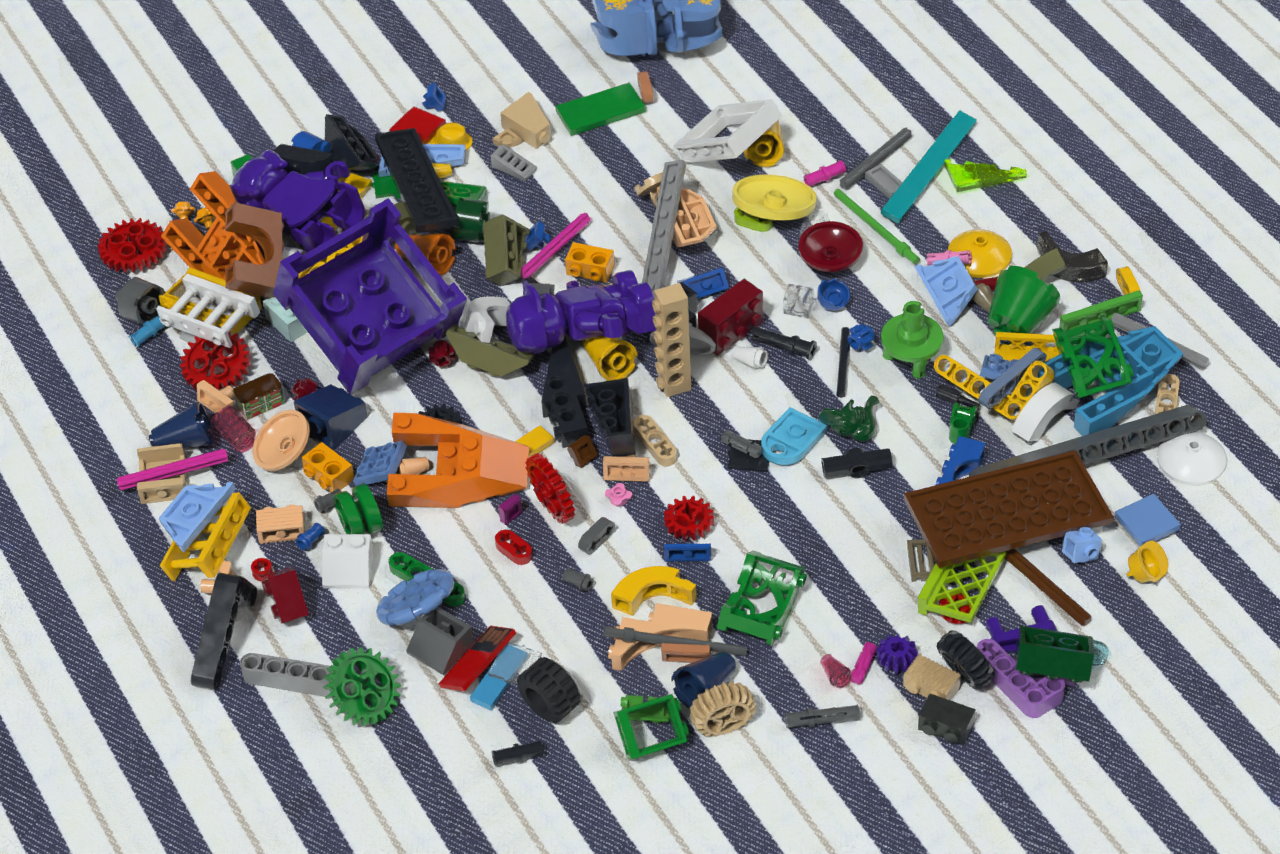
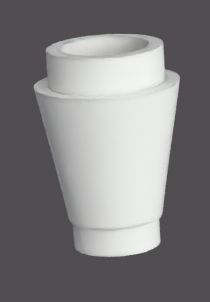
M737 346L734 349L733 357L757 369L765 366L768 353L762 347Z

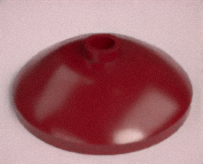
M825 221L810 226L802 233L798 249L801 258L810 267L825 272H836L851 267L859 260L863 251V242L860 234L851 226L836 221Z

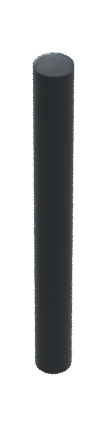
M848 327L841 329L836 392L837 397L840 398L845 396L849 351L847 338L850 335V328Z

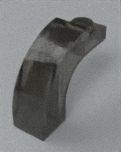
M1047 231L1039 233L1038 243L1036 244L1038 253L1042 256L1057 248L1067 268L1052 276L1065 281L1079 283L1092 282L1106 277L1108 261L1098 248L1084 253H1070L1058 247Z

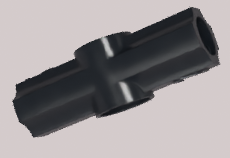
M852 448L845 455L821 458L822 472L825 478L848 474L852 478H862L869 471L892 468L893 465L889 448L864 452L861 448Z

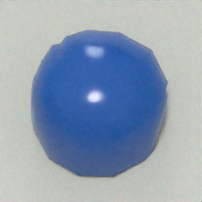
M836 278L829 281L824 279L818 286L817 299L826 310H841L846 307L850 300V290L844 283L837 281Z

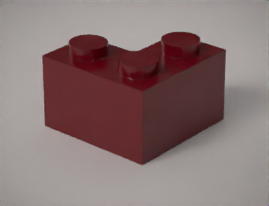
M289 566L263 575L265 581H261L265 595L273 599L274 605L270 607L274 619H279L281 623H285L309 615L294 568Z

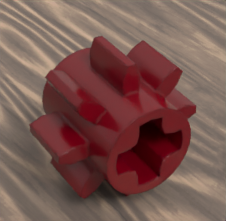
M438 340L433 344V347L428 348L430 363L434 362L438 367H446L451 363V360H455V350L445 340Z
M305 378L304 381L299 379L291 391L295 395L293 400L296 401L303 396L317 391L316 387L318 384L310 378Z

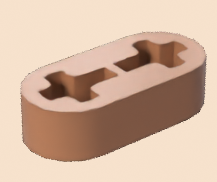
M648 71L637 72L643 104L652 103L653 92Z

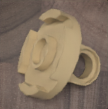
M663 172L644 180V186L640 187L638 184L634 188L638 197L649 195L655 207L657 206L658 198L657 187L661 185Z

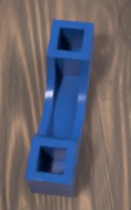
M959 436L956 444L951 445L949 451L950 459L949 461L945 460L942 468L943 475L937 478L935 485L958 480L963 476L969 475L973 469L981 467L985 456V443Z

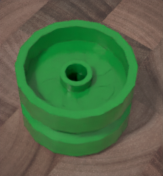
M365 483L353 487L352 496L347 491L334 494L335 508L346 534H364L365 530L370 534H374L383 530V522L377 503Z

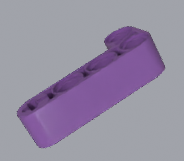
M983 639L978 643L977 648L985 655V658L993 667L995 675L991 681L1027 717H1041L1062 703L1065 689V681L1062 677L1057 679L1044 677L1036 682L1030 675L1022 674L1016 670L1015 660L996 641Z

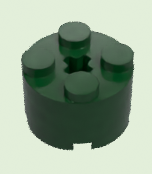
M460 198L455 209V214L458 218V226L456 227L458 228H453L455 240L484 243L483 223L490 220V212H488L489 202Z

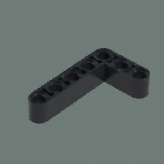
M221 572L216 576L191 674L192 686L217 690L220 685L239 605L253 607L257 598V587L242 576Z

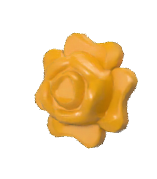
M181 201L175 204V208L171 209V212L179 216L180 219L188 218L191 213L196 212V209L189 202Z
M204 207L198 210L194 222L205 224L206 229H209L215 216Z

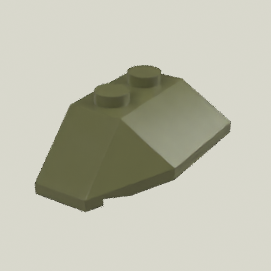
M455 324L446 333L461 362L466 363L470 368L485 370L492 376L502 377L528 365L535 356L532 353L520 352L515 346L494 338L490 339V343L481 342L474 332H466L465 328Z

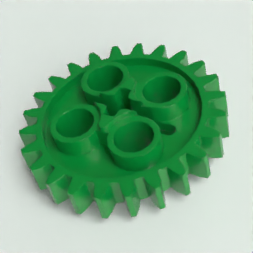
M359 647L356 651L354 648H351L347 653L345 651L339 654V658L336 657L332 660L333 665L327 667L328 672L331 674L324 676V679L329 681V683L323 686V689L330 690V693L325 698L333 700L329 707L337 706L336 715L344 713L343 721L352 718L353 725H356L359 721L362 726L367 725L369 722L371 725H374L378 720L381 722L386 718V715H390L393 712L391 708L398 705L394 699L401 696L400 693L395 691V689L401 687V684L394 682L399 677V674L391 673L395 666L388 667L386 664L389 658L381 660V652L372 655V648L366 650L365 653L363 647ZM354 666L359 668L360 675L354 671ZM374 678L380 681V687L375 684ZM344 686L349 688L350 695L345 693ZM365 698L370 701L371 707L365 704Z

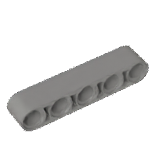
M247 653L240 659L243 679L248 684L322 697L330 693V690L323 689V686L329 683V681L324 679V676L331 674L327 670L329 665L258 653ZM344 686L345 693L350 695L349 688Z

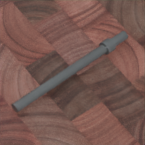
M624 627V629L604 628V636L620 638L624 642L632 643L635 640L656 644L710 645V651L726 652L746 656L747 653L746 646L634 631V628Z

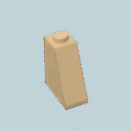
M527 92L500 112L502 128L505 130L510 129L522 141L535 149H538L551 139L550 123L532 93Z

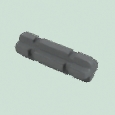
M725 430L721 436L723 443L727 445L732 444L731 447L746 454L750 453L749 455L754 458H759L762 455V446L756 443L752 444V441L737 434L734 436L735 433L729 430Z

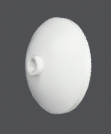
M1192 432L1163 441L1158 448L1157 462L1161 471L1171 480L1183 485L1201 486L1214 482L1223 474L1226 468L1227 456L1224 448L1217 440L1201 432Z

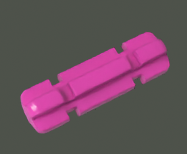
M864 643L863 651L860 652L854 666L855 669H853L850 675L852 683H857L858 685L863 683L864 675L867 674L873 660L872 658L876 653L877 646L874 643Z

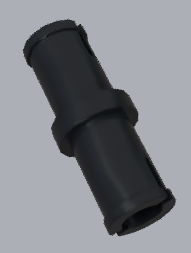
M540 740L523 745L516 743L513 744V747L492 751V759L495 766L514 761L521 763L523 759L543 756Z

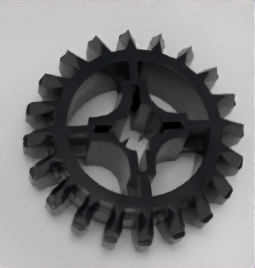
M950 630L937 642V650L942 659L945 660L952 671L959 673L961 679L973 689L981 690L994 678L995 673L990 662L962 633Z

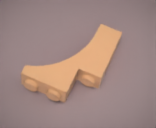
M656 603L654 612L649 613L648 621L623 617L620 626H616V628L624 629V627L634 628V631L709 641L712 630V612ZM614 638L616 641L614 645H610L608 658L612 659V669L622 671L636 656L662 644L635 640L631 643L624 642L620 638Z

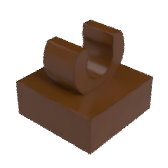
M586 435L573 442L567 449L570 457L573 458L575 465L578 467H582L598 456L590 437Z

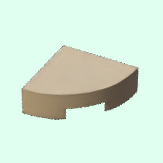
M506 129L493 137V144L515 147L522 144V140L510 129Z

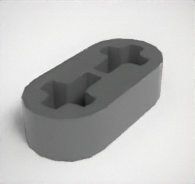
M601 517L582 535L578 548L589 555L594 553L612 535L615 523L606 517Z

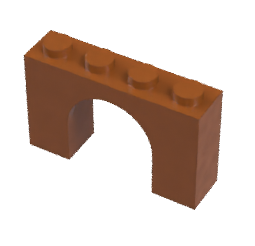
M235 202L225 212V231L246 235L256 240L264 251L265 263L257 265L234 260L225 269L226 289L268 298L275 297L273 291L284 249V241H282L284 229L282 213Z

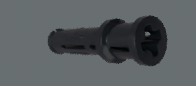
M757 326L752 328L751 340L786 349L791 355L799 354L806 356L808 360H812L816 353L817 342L814 340L809 342L800 339L797 335L789 337Z

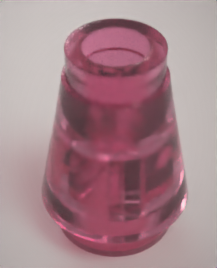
M831 654L821 658L820 664L832 686L843 688L849 684L852 676L847 666Z

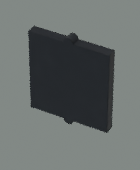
M748 439L753 442L752 444L756 443L761 446V440ZM733 447L728 451V469L767 472L769 460L763 454L759 458H754L749 455L750 453L746 454Z

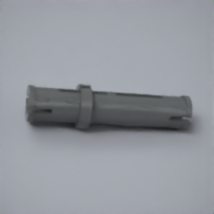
M858 705L817 710L807 708L806 711L785 713L787 728L807 725L809 728H812L816 724L860 720ZM845 713V715H839V716H830V717H826V716H825V715H829V714ZM819 716V718L800 720L803 717Z

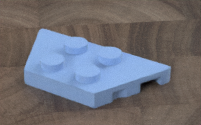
M959 256L951 257L947 260L933 261V265L925 267L921 264L915 266L949 327L955 322L978 290Z
M227 482L224 487H215L213 483L201 486H185L161 514L159 520L181 551H186L236 490L234 483Z

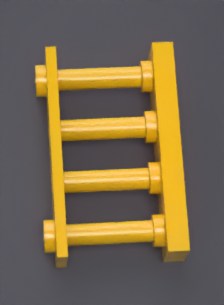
M239 492L232 493L226 506H222L214 515H220L217 523H208L200 532V534L211 533L208 540L197 541L200 536L199 534L185 552L181 551L173 540L160 564V567L171 581H176L182 568L199 567L207 578H214L217 575L251 509ZM202 550L198 558H188L191 551Z

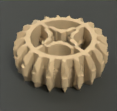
M733 681L728 684L722 682L719 686L714 685L711 689H705V693L698 694V699L693 700V705L690 707L691 721L699 734H704L705 737L710 735L716 737L717 735L731 733L736 729L740 730V727L747 725V720H751L756 712L753 694L741 682L735 684Z

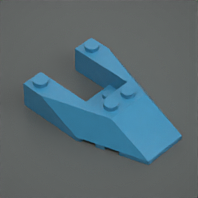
M1153 326L1129 331L1128 335L1117 337L1126 365L1130 364L1133 370L1134 377H1131L1132 383L1105 390L1106 394L1076 409L1074 428L1082 436L1111 428L1137 405L1183 357V352L1158 328ZM1086 341L1085 348L1076 355H1087L1097 364L1105 350V346ZM1060 354L1044 362L1054 371V379L1051 383H1057L1065 389L1073 386L1067 370L1071 366L1069 360L1064 361ZM1084 363L1080 367L1086 368L1087 364ZM1044 368L1038 372V378L1044 375ZM1116 368L1111 369L1113 378L1108 377L1104 371L1102 372L1108 383L1121 380L1120 372ZM1097 378L1095 381H1096L1099 385H1101L1100 381H1099L1098 378Z

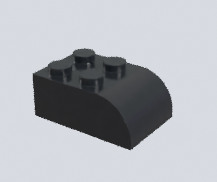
M280 144L273 150L283 160L287 161L288 166L284 169L288 174L292 171L302 175L308 172H325L326 167L334 162L333 153L286 144Z

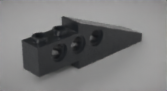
M564 337L560 345L552 347L541 401L543 418L549 417L550 423L555 424V427H553L555 439L560 440L562 448L568 447L584 435L588 436V427L581 410L586 408L585 391L566 337Z

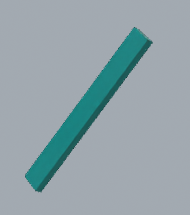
M959 110L885 204L880 214L899 224L975 126L977 119Z

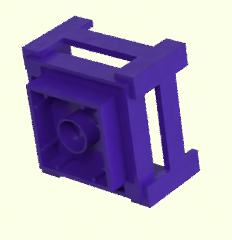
M389 198L372 207L367 218L304 255L297 251L280 261L273 295L285 311L291 309L339 372L337 379L351 395L367 386L371 376L435 337L437 340L446 337L447 330L453 324L458 325L467 301L465 295L454 282L449 286L445 283L399 224L401 213ZM363 236L361 243L298 279V274ZM393 241L396 242L441 300V309L393 249Z

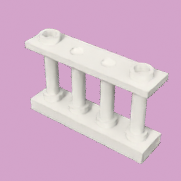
M186 274L182 278L186 292L170 310L161 306L156 308L163 325L174 327L212 341L216 345H223L228 348L232 346L228 333L243 315L256 318L260 313L255 297L226 289L224 286L190 274ZM192 297L201 299L187 316L179 313ZM209 303L218 305L204 322L196 319ZM226 309L235 311L221 328L213 326Z

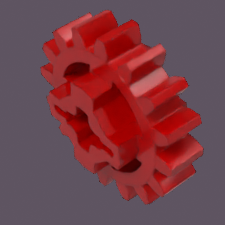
M693 495L691 499L683 496L682 501L674 499V505L668 504V510L664 511V525L668 527V533L674 532L676 539L680 535L683 536V541H686L688 537H691L694 541L697 535L703 538L704 531L710 533L711 526H714V510L710 509V503L704 504L703 498L697 501Z

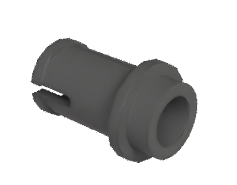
M337 488L324 496L318 495L317 499L314 500L317 511L327 512L328 508L335 505L334 494L342 491Z
M569 567L562 576L564 582L578 587L581 592L589 591L594 583L590 574H582Z

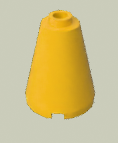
M779 120L744 151L745 157L753 161L754 165L769 167L775 165L782 158L784 143Z
M605 336L582 340V345L599 374L607 381L626 378L635 367L634 360L638 354L636 348L630 342L620 338H608Z

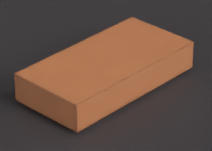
M662 643L661 645L662 661L693 663L711 656L710 645Z

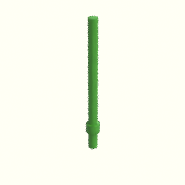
M840 189L834 191L835 197L895 247L899 255L906 257L914 265L919 263L920 258L911 251V247L908 244L898 240Z

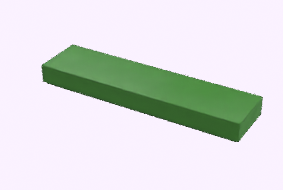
M1138 290L1061 315L1059 327L1065 331L1100 321L1099 316L1102 315L1110 319L1114 313L1126 316L1141 311L1143 295Z

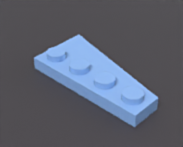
M423 144L431 163L450 164V166L464 165L465 145ZM381 156L379 177L390 176L389 170Z

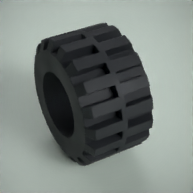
M540 657L518 676L517 686L524 701L538 716L550 723L560 722L581 702L579 689L569 673L558 663L547 657Z

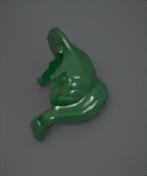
M871 395L864 403L863 408L861 406L853 407L854 400L850 399L840 411L825 408L819 413L818 418L820 422L829 426L841 436L852 437L857 442H867L873 438L876 432V421L872 409L880 401L878 397Z

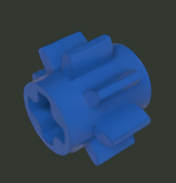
M861 323L849 329L851 335L847 339L849 345L854 350L859 349L862 352L874 346L871 341L875 339V334L869 326H863Z

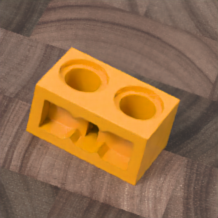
M575 242L572 243L565 258L566 275L606 283L615 265L614 250Z
M323 442L302 456L304 474L308 478L316 480L324 490H329L330 492L337 488L342 490L354 479L352 464Z

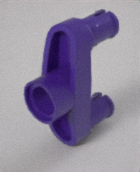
M1037 605L1032 608L1031 615L1036 624L1028 625V627L1057 631L1054 622L1049 619L1044 606ZM998 617L989 618L986 621V627L991 639L996 641L1006 652H1015L1019 628L1004 632Z

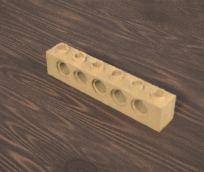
M680 283L654 290L655 300L652 301V307L655 312L653 323L656 328L653 335L657 347H654V352L658 362H655V368L658 373L656 384L659 390H663L666 398L691 390L688 297Z

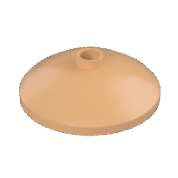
M285 410L272 416L261 427L255 438L253 458L256 464L266 471H277L292 464L301 455L308 442L310 428L307 418L297 410Z

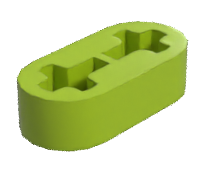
M738 207L734 210V221L739 226L759 232H767L772 228L771 219L750 215Z

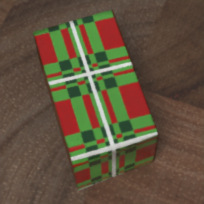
M272 373L265 374L232 390L237 407L246 420L285 404L281 383Z

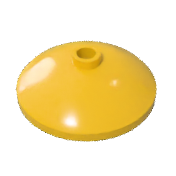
M972 229L962 232L954 237L948 246V250H952V252L971 251V264L964 265L970 276L975 278H987L1000 274L1001 270L1003 271L1009 266L1012 259V249L1008 241L990 230Z

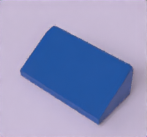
M711 543L664 544L665 561H711Z

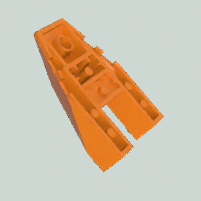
M216 171L199 173L190 190L216 217L206 235L203 236L188 218L171 220L161 237L189 267L226 280L225 269L234 260L257 265L264 264L265 256L256 240L246 235L225 231V212L234 202L238 203L228 183Z
M393 413L392 437L394 443L403 441L406 445L438 446L436 475L388 474L387 499L389 506L460 508L463 504L476 501L478 503L485 501V498L496 495L500 497L527 489L528 471L525 468V462L529 458V446L451 421L417 413Z

